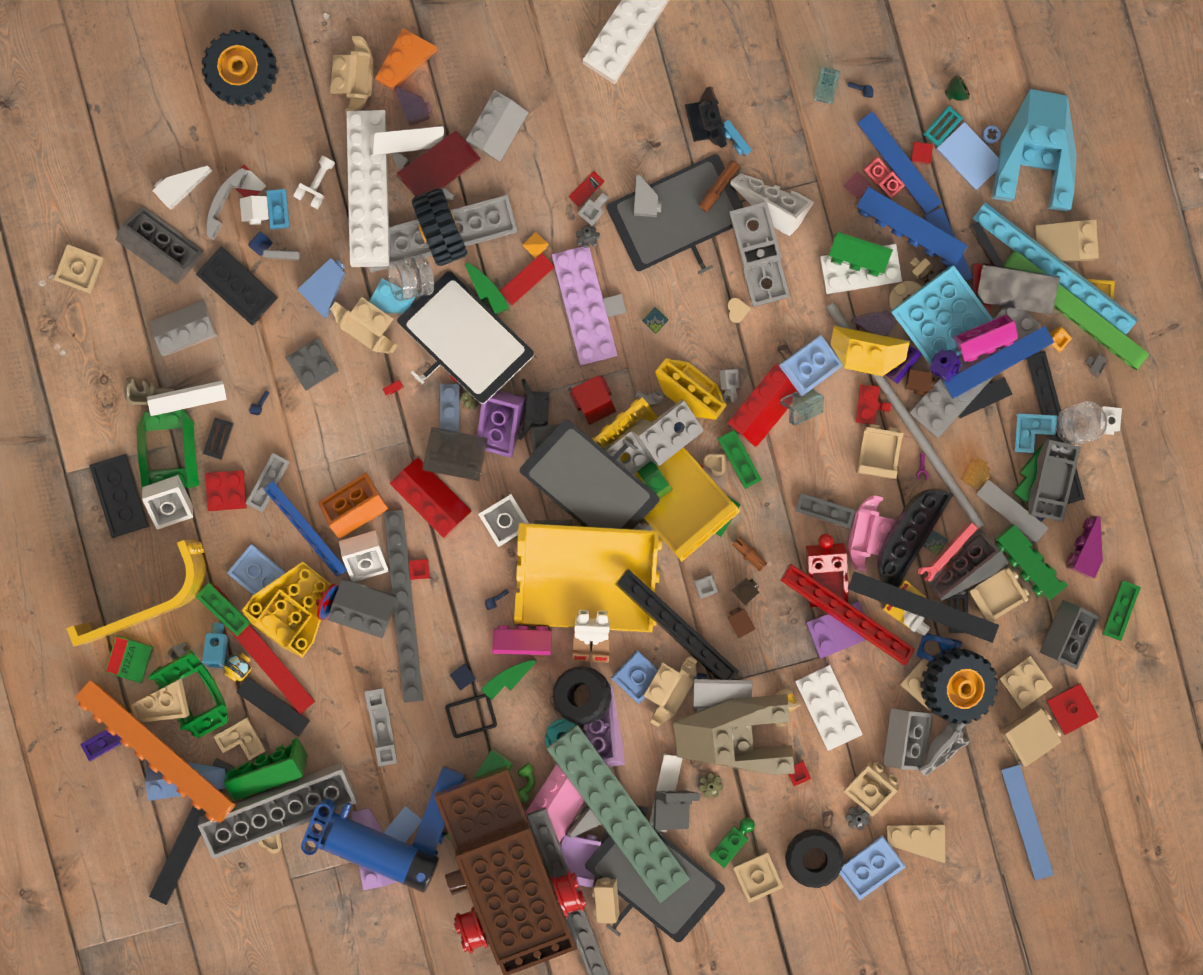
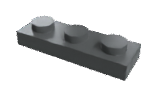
M800 493L795 512L849 529L856 511Z

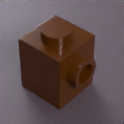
M910 369L907 373L905 389L912 390L915 395L925 396V392L928 393L930 389H934L935 378L932 377L933 373Z
M738 607L729 612L730 616L727 619L738 638L755 630L744 608L740 610Z

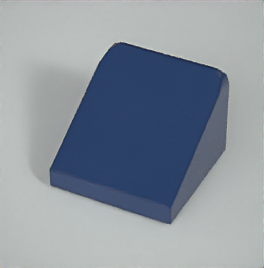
M260 231L249 242L248 246L259 256H262L264 251L273 242Z
M465 663L450 674V677L460 691L476 679Z

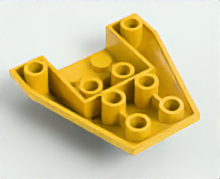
M302 561L255 593L241 611L256 628L278 645L303 658L314 643L321 622L317 617L318 606L316 605V599L321 600V592H325L332 584Z

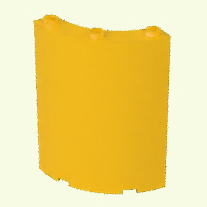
M519 523L516 581L520 592H516L514 624L575 628V617L578 616L579 610L589 611V618H596L597 611H607L608 619H610V630L652 632L653 626H657V623L621 591L615 583L625 570L629 569L655 593V583H659L660 572L656 571L658 550H662V538H658L659 531Z

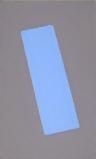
M405 806L384 831V834L406 842L420 825L422 819Z

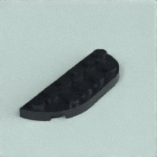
M928 489L910 499L879 551L877 568L882 582L899 587L953 494L942 489Z

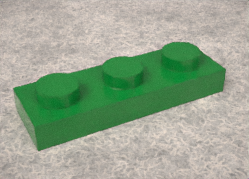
M735 430L718 438L744 489L762 480Z
M1121 580L1102 632L1103 635L1119 641L1122 640L1141 589L1140 586Z
M208 583L195 596L236 636H239L251 623L211 583Z

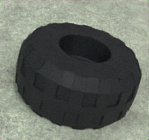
M577 666L566 670L559 676L553 688L552 697L557 712L564 719L575 724H591L601 719L609 709L612 700L610 684L604 675L590 667ZM586 684L590 688V699L584 706L579 707L574 701V692L580 685Z
M818 829L805 830L797 834L789 843L785 856L787 869L793 879L803 886L812 888L827 886L836 880L842 870L844 860L838 841L831 834ZM812 848L823 850L826 856L824 864L817 869H809L803 864L804 854Z

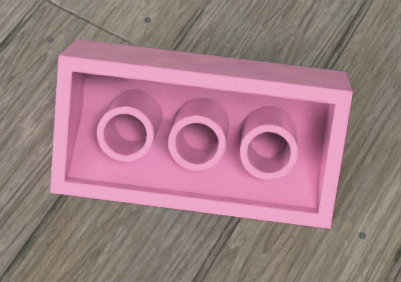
M556 764L527 809L526 814L528 815V813L546 807L560 843L585 802Z

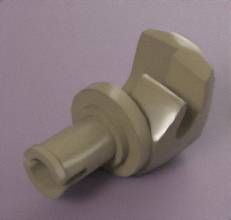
M131 376L127 377L124 382V397L131 405H148V396L174 391V388H159L155 385V381L149 383L146 378L142 380L143 388H140L135 378Z

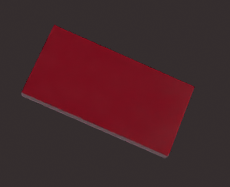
M454 131L397 172V177L416 197L436 188L442 189L478 163L481 158L460 134Z

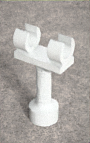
M321 156L319 160L321 168H319L311 186L307 187L300 183L293 196L301 200L306 191L314 194L315 197L310 206L316 209L319 208L325 197L316 191L317 187L323 179L326 170L332 169L335 165L334 161L324 156Z

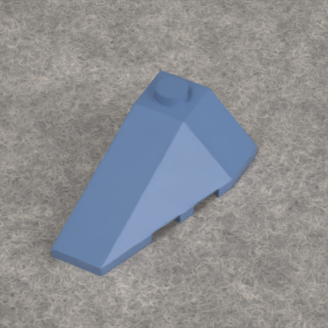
M186 761L217 789L226 788L224 785L226 768ZM148 762L145 778L148 801L182 796L176 791L178 787L173 783L169 785L162 779L164 775L160 771L154 772L148 766Z

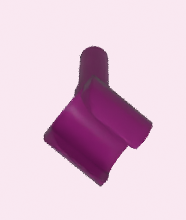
M920 453V466L916 472L918 480L919 474L922 472L925 473V480L929 477L925 470V453Z

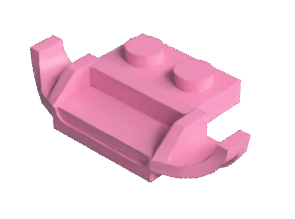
M871 496L855 511L847 549H849L851 563L858 571H867L865 567L866 557H870V554L879 555L881 546L895 524V520L879 516L880 512H876L877 506L883 500V497Z

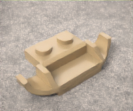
M352 36L355 51H351L350 55H333L330 93L346 94L350 98L349 107L345 109V112L360 111L366 104L368 97L371 96L374 58L372 57L369 45L361 36Z
M361 297L351 312L337 302H334L330 310L339 327L370 350L379 353H393L398 346L383 335L394 319L363 297Z
M688 656L679 671L662 662L643 694L644 697L658 704L650 723L659 727L676 715L694 684L693 678L697 675V660Z

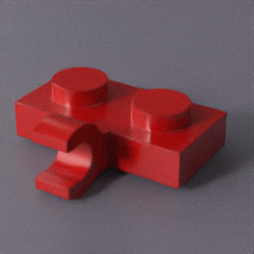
M860 385L855 423L875 425L877 410L891 411V403L878 402L880 387Z

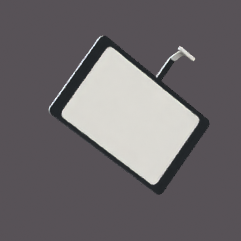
M446 272L397 319L398 324L436 360L420 376L412 370L410 373L415 379L423 384V380L441 365L481 404L486 403L534 356V351L452 272Z

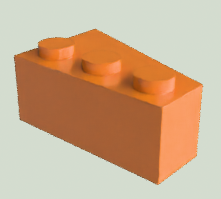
M403 28L375 80L394 92L412 73L438 51L437 47Z

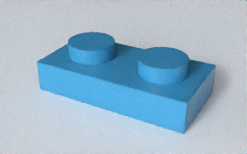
M729 120L724 122L726 139H731L735 144L733 146L735 151L739 155L743 154L746 157L751 153L752 149Z
M286 189L266 191L270 229L290 228Z

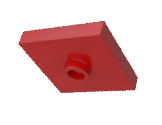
M1081 683L1046 700L1064 735L1099 717Z

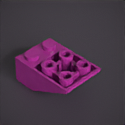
M1100 516L1086 518L1082 527L1084 529L1083 534L1077 537L1074 544L1077 547L1074 553H1070L1066 561L1068 569L1087 578H1095L1103 562Z

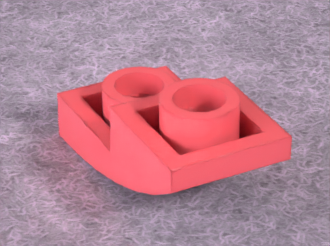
M875 157L863 169L866 175L890 199L905 186L879 157Z

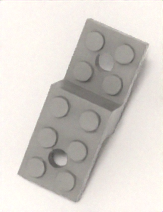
M767 202L730 211L729 214L739 247L738 254L752 306L756 307L790 298L781 264L782 256ZM754 220L758 223L756 231L748 229L747 224L749 221ZM765 278L770 279L772 282V287L769 289H764L761 285V281Z
M681 399L652 423L644 418L604 449L613 456L625 444L623 441L625 437L628 440L631 439L638 449L635 451L629 446L623 452L628 453V459L625 462H621L620 455L617 461L631 473L635 474L650 461L660 466L704 430L686 402ZM677 422H681V429L675 432L674 425Z

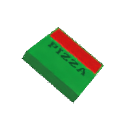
M116 635L105 672L142 683L153 646Z

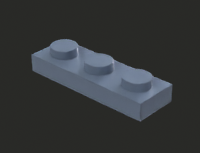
M440 384V442H459L460 384Z

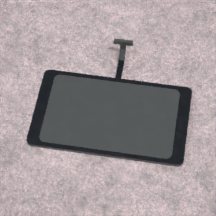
M714 154L650 184L649 186L658 195V201H662L661 213L657 212V217L634 216L635 192L607 205L608 213L636 271L647 269L689 248L692 249L701 268L697 272L698 275L713 268L712 265L708 267L704 265L696 245L732 229L733 225L729 212L743 208L735 188L730 184L731 180L719 195L720 199L714 202L708 212L698 206L708 193L707 189L713 186L725 169L719 155Z
M564 419L520 467V473L584 527L633 530L660 501V497L617 461L619 456L629 446L635 451L638 449L631 439L628 440L625 437L623 439L625 444L612 456L569 419Z
M655 830L690 878L689 881L663 902L659 903L612 838L608 836L585 863V867L598 879L604 877L617 879L618 895L629 903L620 913L616 923H613L612 926L609 923L606 925L617 936L621 935L616 930L617 926L634 907L674 941L681 942L725 892V886L660 832Z

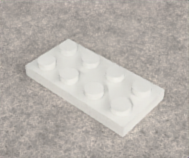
M896 244L884 246L893 249L884 274L878 277L868 275V271L860 269V271L849 269V265L844 263L841 266L830 262L831 259L827 258L828 255L820 256L826 295L902 282Z
M830 665L795 681L828 751L863 735Z

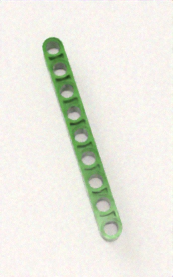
M1013 251L1003 264L1009 268L1046 274L1017 251ZM1060 284L1058 285L1054 308L1128 366L1138 370L1149 354Z

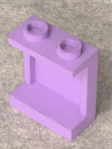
M565 834L562 838L561 848L571 873L575 872L579 885L592 888L594 875L586 869L585 863L599 848L601 840L598 839V836L587 834L586 837L577 835L573 838L567 837Z

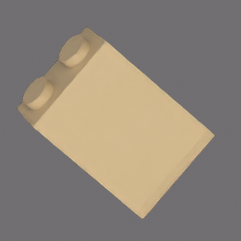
M1037 708L1000 730L1017 762L1023 767L1030 765L1061 743L1059 738L1061 733L1056 726L1052 727L1050 723L1051 716L1046 709L1043 711L1041 708Z

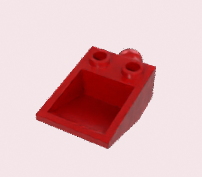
M822 534L818 539L819 545L806 546L807 575L848 602L847 552L845 544H833L834 539L830 534ZM810 602V607H818Z

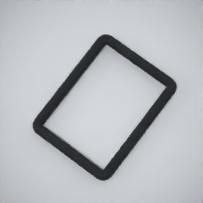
M486 694L445 706L454 738L464 737L497 726L491 700ZM486 697L493 724L456 734L449 708Z

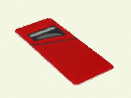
M593 171L569 195V198L580 207L604 183V180Z

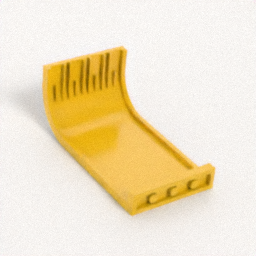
M642 397L640 400L637 399L632 402L630 408L625 413L621 412L617 415L611 425L608 424L603 427L601 433L592 439L604 449L644 418L652 423L658 417ZM684 447L660 466L656 464L672 488V491L661 497L659 503L644 517L654 531H659L660 538H662L681 562L740 512L738 507ZM627 452L621 455V462H625L628 459ZM636 472L634 475L644 483L638 472Z
M197 539L177 542L185 563L186 578L182 589L174 598L96 630H92L90 622L68 627L66 629L73 647L93 642L175 610L195 599V596L201 591L206 578V564L202 554L204 553L202 543L198 542Z

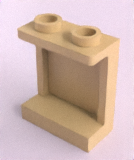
M869 424V427H864L857 473L896 479L901 441L904 433H899L900 429L888 427V430H882L879 425Z
M1005 567L967 590L985 620L994 622L998 617L1021 603L1028 601L1027 595L1029 593L1023 585L1020 586L1017 582L1019 577L1014 569L1010 570L1009 567Z

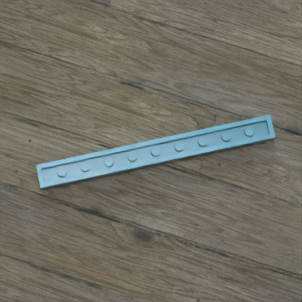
M984 203L973 217V220L979 222L982 227L1011 249L1023 255L1043 272L1049 275L1060 276L1059 284L1123 334L1126 335L1138 321V318L987 203Z

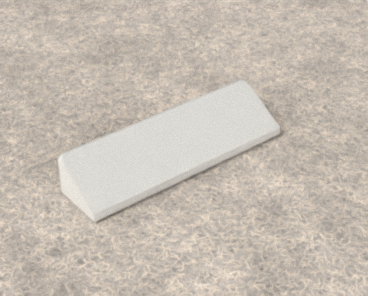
M441 126L374 133L369 136L372 155L431 149L443 140L444 128Z
M664 753L656 791L676 790L682 758ZM654 802L649 821L652 827L654 826ZM657 830L660 832H667V830Z

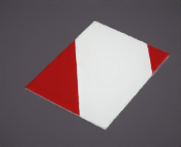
M243 165L241 168L245 169L248 175L241 189L234 188L243 197L257 196L266 185Z

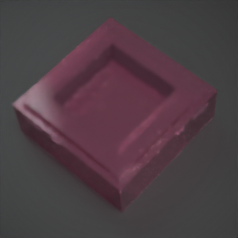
M857 171L844 187L858 199L871 184Z

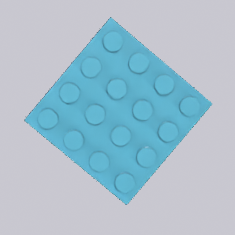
M953 264L891 310V313L930 365L934 355L939 353L941 349L947 352L951 350L959 355L953 340L954 336L993 320Z

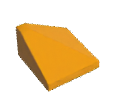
M535 232L522 246L536 259L549 244Z
M1061 326L1049 333L1054 341L1051 346L1059 353L1072 339Z

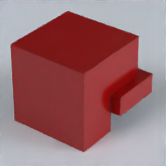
M598 375L572 388V392L569 393L577 410H582L589 425L617 412L610 398V395H612L611 390L603 376L599 377Z

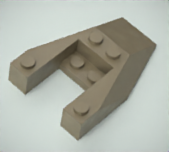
M787 694L728 699L673 721L677 757L765 774H794L792 745L754 749L751 726L790 722Z

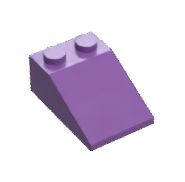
M498 390L486 403L481 404L476 442L477 449L510 458L513 457L524 416L526 397Z
M859 601L851 604L863 613ZM828 613L805 621L819 658L834 654L866 640Z

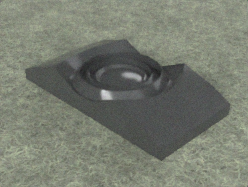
M1049 439L1046 440L1037 458V475L1029 491V515L1063 522L1081 449L1080 446Z

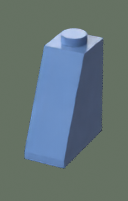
M332 258L297 289L325 319L330 314V308L335 302L346 275L343 271L345 268L338 259L334 261Z

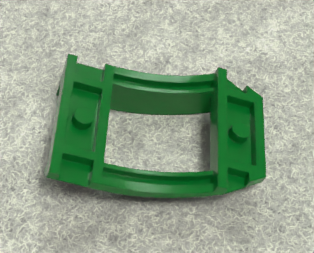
M184 409L153 416L150 415V411H144L137 426V450L142 487L179 475L184 488L188 487L190 489L200 485L195 448V424ZM183 428L185 467L150 470L147 431Z
M188 649L186 654L163 667L159 666L148 678L154 680L159 686V690L197 672L209 689L216 705L193 717L188 706L190 715L177 719L180 723L181 731H189L192 733V736L200 738L228 722L226 703L214 678L193 651Z

